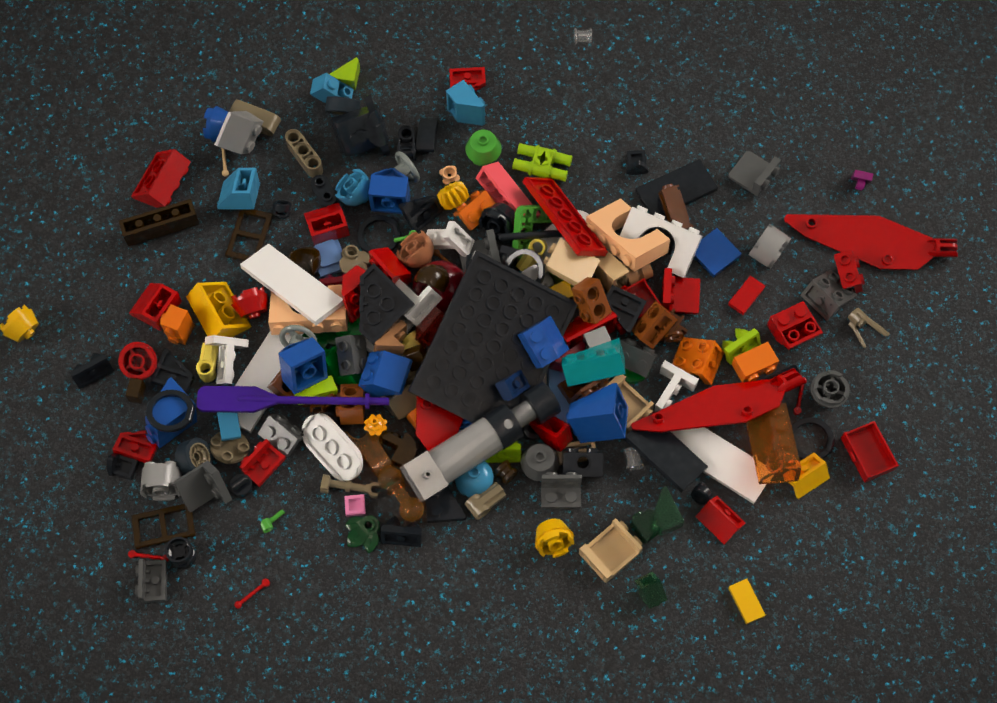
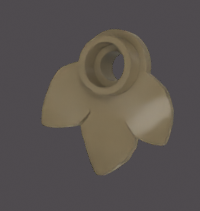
M348 245L342 250L339 266L344 274L356 265L364 270L368 269L367 264H370L369 253L359 251L354 245Z

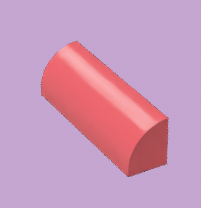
M499 161L482 166L476 179L495 203L508 205L514 213L521 205H533ZM537 211L536 217L538 219L541 214Z

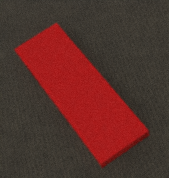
M524 178L523 184L577 256H606L608 253L606 247L587 226L586 221L554 179Z

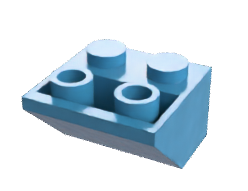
M462 80L446 90L447 110L457 122L481 126L485 124V102L481 97L478 98L471 84L468 85L465 80Z
M237 168L224 180L217 209H254L260 186L256 168Z

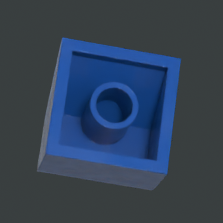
M551 316L517 335L536 369L543 368L570 350Z
M387 351L370 352L358 386L365 392L370 393L371 397L402 395L413 361Z

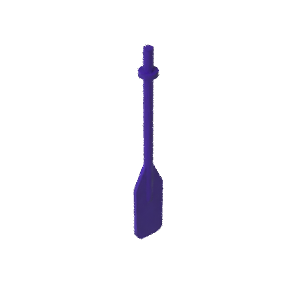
M203 386L198 390L196 405L201 412L255 413L277 404L365 405V409H370V405H389V398L370 397V393H365V397L277 396L256 386Z

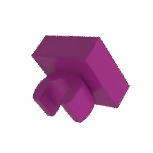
M854 170L851 180L857 181L855 189L862 191L865 183L872 181L873 173Z

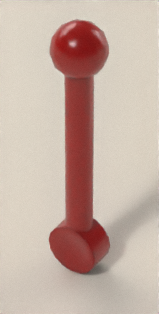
M804 384L799 389L797 405L793 410L795 415H800L802 411L800 405Z
M134 550L128 552V556L131 559L142 557L169 561L166 555L136 553Z
M263 579L261 585L242 600L235 602V608H241L242 604L263 587H268L270 581Z

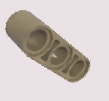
M235 100L228 111H248L263 120L261 133L267 136H273L281 122V118L278 115L241 100Z
M297 129L288 130L285 134L287 147L302 168L312 178L316 175H322V162L300 131Z

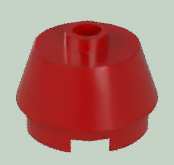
M258 287L244 290L239 297L236 295L231 296L233 303L231 306L240 318L255 319L260 317L261 313L267 311L268 293H265L264 287L259 290Z
M132 342L121 350L118 358L119 368L128 378L144 380L154 373L157 367V355L148 344Z

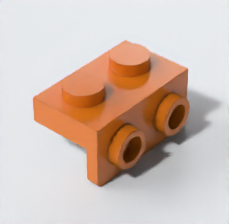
M486 190L474 191L469 196L470 199L466 203L464 202L462 205L457 206V211L453 213L455 217L459 216L469 230H473L479 225V218L484 209L496 204Z

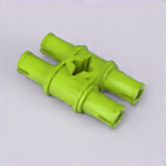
M519 143L517 154L532 157L533 160L529 162L515 158L512 169L527 172L529 176L534 175L566 182L568 171L554 168L552 164L557 163L570 167L572 155L557 152L556 149L540 147V145L531 146Z

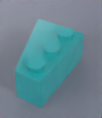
M620 338L563 357L562 368L567 387L625 374V357Z

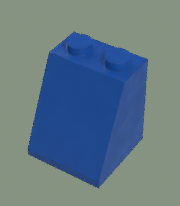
M172 377L167 380L161 392L165 390H178L186 394ZM165 397L155 404L153 417L160 424L175 425L185 418L188 407L178 397ZM192 400L195 407L192 422L176 432H162L155 429L149 423L147 416H145L146 437L150 443H156L161 448L197 422L196 403Z
M612 383L570 404L566 419L568 424H571L573 434L577 436L580 443L622 439L626 436L628 405L617 383Z

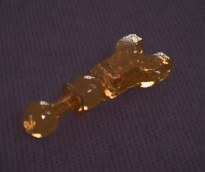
M344 431L360 450L363 459L378 478L379 485L387 490L389 496L394 494L400 502V516L409 522L418 521L424 513V505L418 498L410 497L404 489L406 484L401 471L393 466L392 461L381 446L382 433L380 436L376 434L370 436L369 432H367L362 438H353L347 431Z

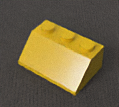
M227 282L197 283L186 296L207 336L234 337L251 327L247 318H240L231 306L233 304L231 300L233 293Z

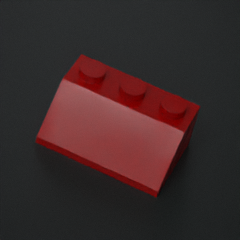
M175 149L157 152L131 197L155 208L167 206L171 202L173 192L179 188L181 178L188 172V166L191 161Z
M612 311V313L597 324L584 322L580 316L576 317L573 322L569 323L563 335L569 349L583 341V334L605 326L608 334L614 332L617 315Z

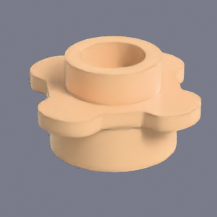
M446 166L439 171L445 185L460 180L455 166Z

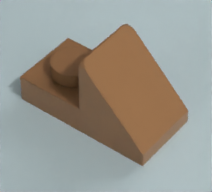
M401 320L374 343V352L387 351L402 356L405 347L401 341L407 335V324Z

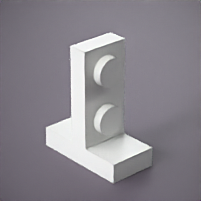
M449 221L446 229H428L426 233L432 240L434 249H455L463 257L470 254L474 244V240L455 221Z
M400 279L395 283L415 304L404 316L416 326L442 300V297L429 285L418 296Z
M218 335L205 337V345L219 346L217 385L232 384L234 379L233 361L236 356L234 348H247L249 340Z
M665 360L661 366L660 374L671 379L656 403L654 412L670 406L673 402L670 399L673 394L677 396L682 386L693 392L699 379Z

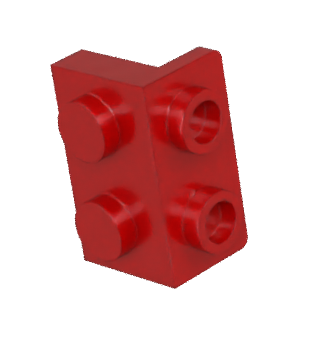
M852 250L834 254L842 288L854 287L855 293L863 292L862 285L865 284L863 274L858 273L857 268H860L858 257H854Z
M265 439L255 446L254 452L250 456H246L241 461L239 468L243 474L250 477L254 484L260 487L286 460V457L273 447L269 440Z

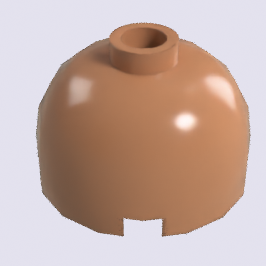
M421 231L419 234L413 232L401 242L402 248L400 252L398 250L396 252L397 258L407 267L420 268L431 262L434 254V245L424 231Z

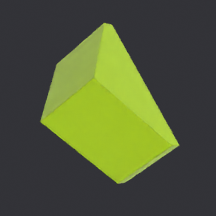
M357 57L329 75L356 90L360 73L359 59Z

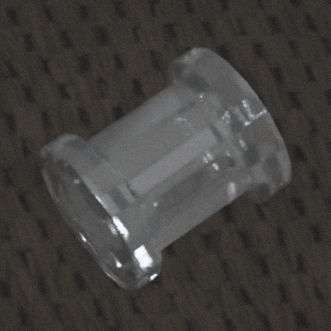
M574 28V44L578 42H589V44H592V28L586 30Z
M633 447L624 449L623 452L626 455L628 464L626 466L627 471H636L644 468V464L641 463L640 454Z

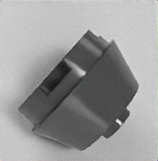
M828 370L814 377L811 383V393L820 406L834 408L841 406L847 401L850 387L840 372Z
M546 444L529 446L524 450L520 459L523 473L534 481H541L542 475L548 472H557L560 463L557 452Z

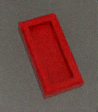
M750 275L729 301L728 306L744 315L766 286Z

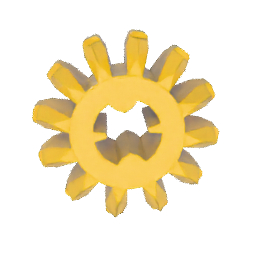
M455 181L440 189L437 197L444 210H451L466 202L469 198V193L462 181Z

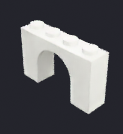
M642 206L632 207L620 236L627 239L641 238L651 228L661 227L671 233L675 241V250L667 268H672V273L682 278L686 277L703 237L699 235L700 231L689 227V230L682 227V223L673 219L672 222L664 220L666 216L659 213L649 214L647 213L648 209Z

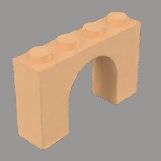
M619 199L586 216V223L603 245L620 259L625 266H628L635 272L667 254L670 239L658 229L637 239H627L617 235L615 231L624 226L631 210L628 204Z
M328 285L330 290L342 298V285ZM271 292L268 321L271 335H279L280 331L289 325H300L308 328L313 333L348 331V315L345 305L341 306L316 326L303 315L294 312L290 305Z

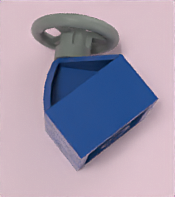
M401 151L395 153L397 166L371 174L368 195L371 211L403 214L398 205L410 201L408 179L414 183L420 180L415 165Z
M300 325L284 327L279 334L280 342L285 347L278 353L282 381L295 395L328 378L325 350L318 344L317 338L311 330ZM296 331L305 333L309 338L297 334ZM287 332L291 335L289 343L285 339Z

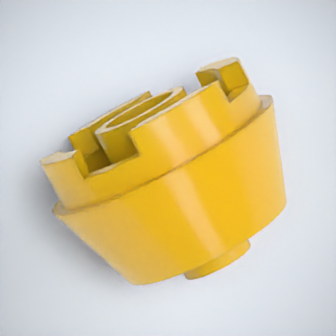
M23 305L22 309L18 307L7 316V323L5 325L1 323L0 330L4 336L19 343L25 338L29 339L35 333L34 330L39 323L32 309Z
M548 519L539 524L536 529L535 547L543 557L545 555H553V558L560 557L569 552L568 548L571 544L574 545V534L562 520Z

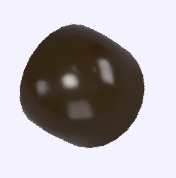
M313 247L296 249L288 257L311 276L316 274L321 264L320 252Z
M430 264L418 270L414 282H421L441 292H445L449 284V275L444 267Z

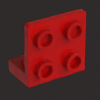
M664 268L662 306L669 310V312L674 308L676 310L675 313L699 314L700 279L672 276V268Z

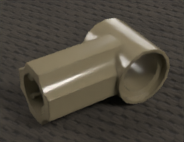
M495 482L483 493H476L465 502V506L475 519L479 520L490 511V508L506 497V493Z

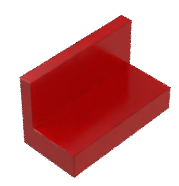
M718 496L709 500L695 516L724 545L746 524Z

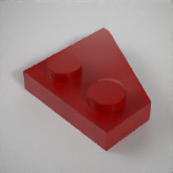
M485 67L449 69L450 88L462 80H465L468 85L471 84L475 91L486 86Z
M146 430L135 433H120L112 450L113 453L145 463L152 461L158 446L156 443L151 444L146 437Z

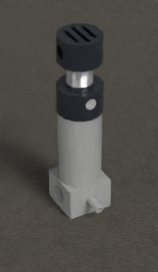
M543 381L521 394L523 402L512 410H509L505 404H501L457 434L401 466L400 470L419 501L428 499L447 487L453 480L501 450H505L524 437L521 429L523 426H526L533 420L541 425L559 414L561 407L551 389Z

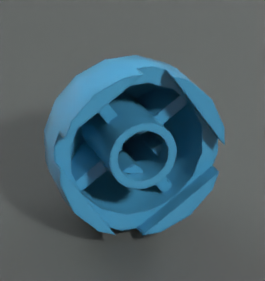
M353 169L354 173L350 175L346 173L339 180L335 188L337 191L335 196L348 206H358L369 199V177L362 170Z
M484 461L455 479L456 487L462 495L471 497L476 493H483L494 483L493 470Z

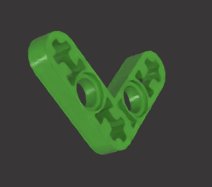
M521 205L515 211L513 233L521 232L523 228L525 232H532L533 223H550L552 221L540 205ZM540 209L541 215L537 219L536 213ZM532 239L513 240L512 248L527 249Z

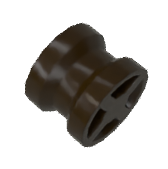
M505 460L497 467L494 475L500 477L502 483L507 485L516 477L519 470L511 467L510 462Z

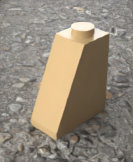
M609 251L606 256H594L600 260L594 274L600 279L607 292H609L612 285L618 288L627 286L629 270Z

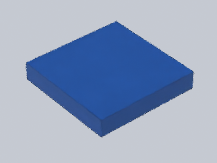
M716 228L701 240L694 258L714 278L739 259L742 253Z

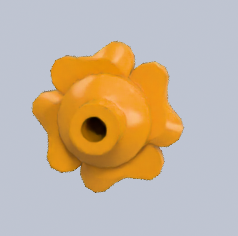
M371 414L364 421L366 425L364 430L369 432L370 436L375 434L380 436L383 431L387 430V420L383 419L381 414L376 416Z

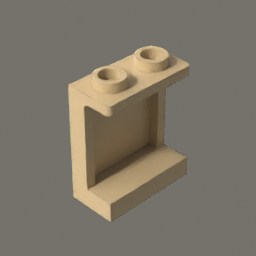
M562 238L559 239L557 244L553 243L548 251L551 255L549 258L546 256L543 260L545 273L550 272L573 286L586 277L592 278L600 262L594 256H577L567 241Z
M619 375L606 386L617 383L628 405L626 434H628L632 430L631 424L653 414L654 403L645 400L625 381L626 377L624 375Z
M616 518L610 526L589 544L585 543L579 549V555L605 583L635 559L643 549L640 539L635 535L632 536L628 532L627 525L623 521L619 522Z

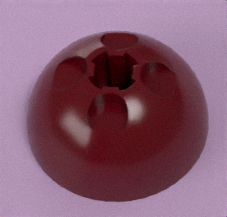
M437 260L426 265H440L447 270L449 275V284L445 292L430 286L442 297V300L432 309L430 314L441 315L445 314L464 273L451 262ZM413 280L412 291L419 296L428 285L421 282L416 283Z

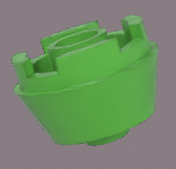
M478 130L473 133L465 146L468 158L478 166H485L499 158L502 150L498 138L488 130Z

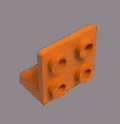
M683 337L672 364L689 374L698 375L704 384L712 385L724 351L715 340Z

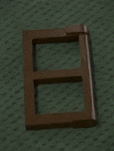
M240 209L225 257L241 261L251 257L232 252L237 236L258 240L255 253L262 249L273 214L255 209ZM244 214L266 219L261 235L239 230Z
M185 504L131 515L136 549L165 543L175 537L188 538L196 536L193 512H189ZM185 510L188 531L168 536L165 515ZM159 516L162 537L141 541L139 520Z

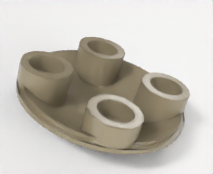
M219 432L211 438L210 451L218 461L234 464L242 461L248 455L249 442L243 434H241L242 438L222 441L221 433Z

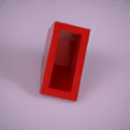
M555 416L541 425L537 424L535 420L529 423L547 445L559 452L573 440L570 425Z

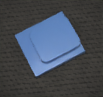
M331 239L313 247L318 249L321 255V264L318 270L321 278L328 274L332 275L341 272L339 261L342 258V248L338 239Z

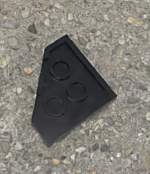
M373 263L360 276L359 331L374 345L415 304Z

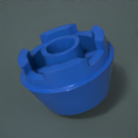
M218 106L207 108L204 118L207 119L206 128H203L205 139L216 142L228 111Z

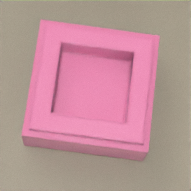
M364 494L344 496L346 517L366 515Z

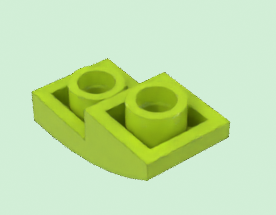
M330 375L328 378L294 396L325 397L331 393L337 395L338 389L332 375Z

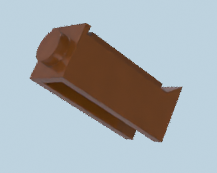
M673 183L663 186L658 195L666 220L668 222H672V219L678 221L687 230H689V227L693 228L694 225L689 223L690 219L681 191L677 189L679 185L673 186Z

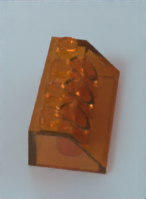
M781 403L780 407L746 422L759 484L799 481L801 472L800 459L787 404Z

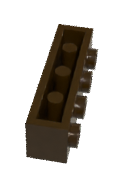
M191 199L119 220L123 238L128 246L200 224Z

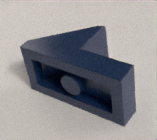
M522 370L511 374L495 384L504 401L514 399L530 387Z

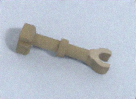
M323 474L320 493L328 494L329 488L332 487L345 489V492H364L371 498H378V493H373L371 489L380 488V484L372 482L364 485L352 483L351 480L346 482L332 480L330 475Z

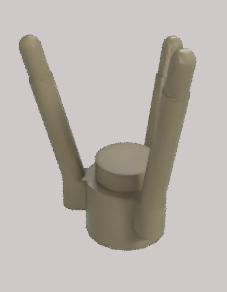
M856 308L848 316V319L851 321L848 325L853 329L863 348H866V344L856 326L861 328L868 323L883 336L890 335L889 332L869 318L860 308Z

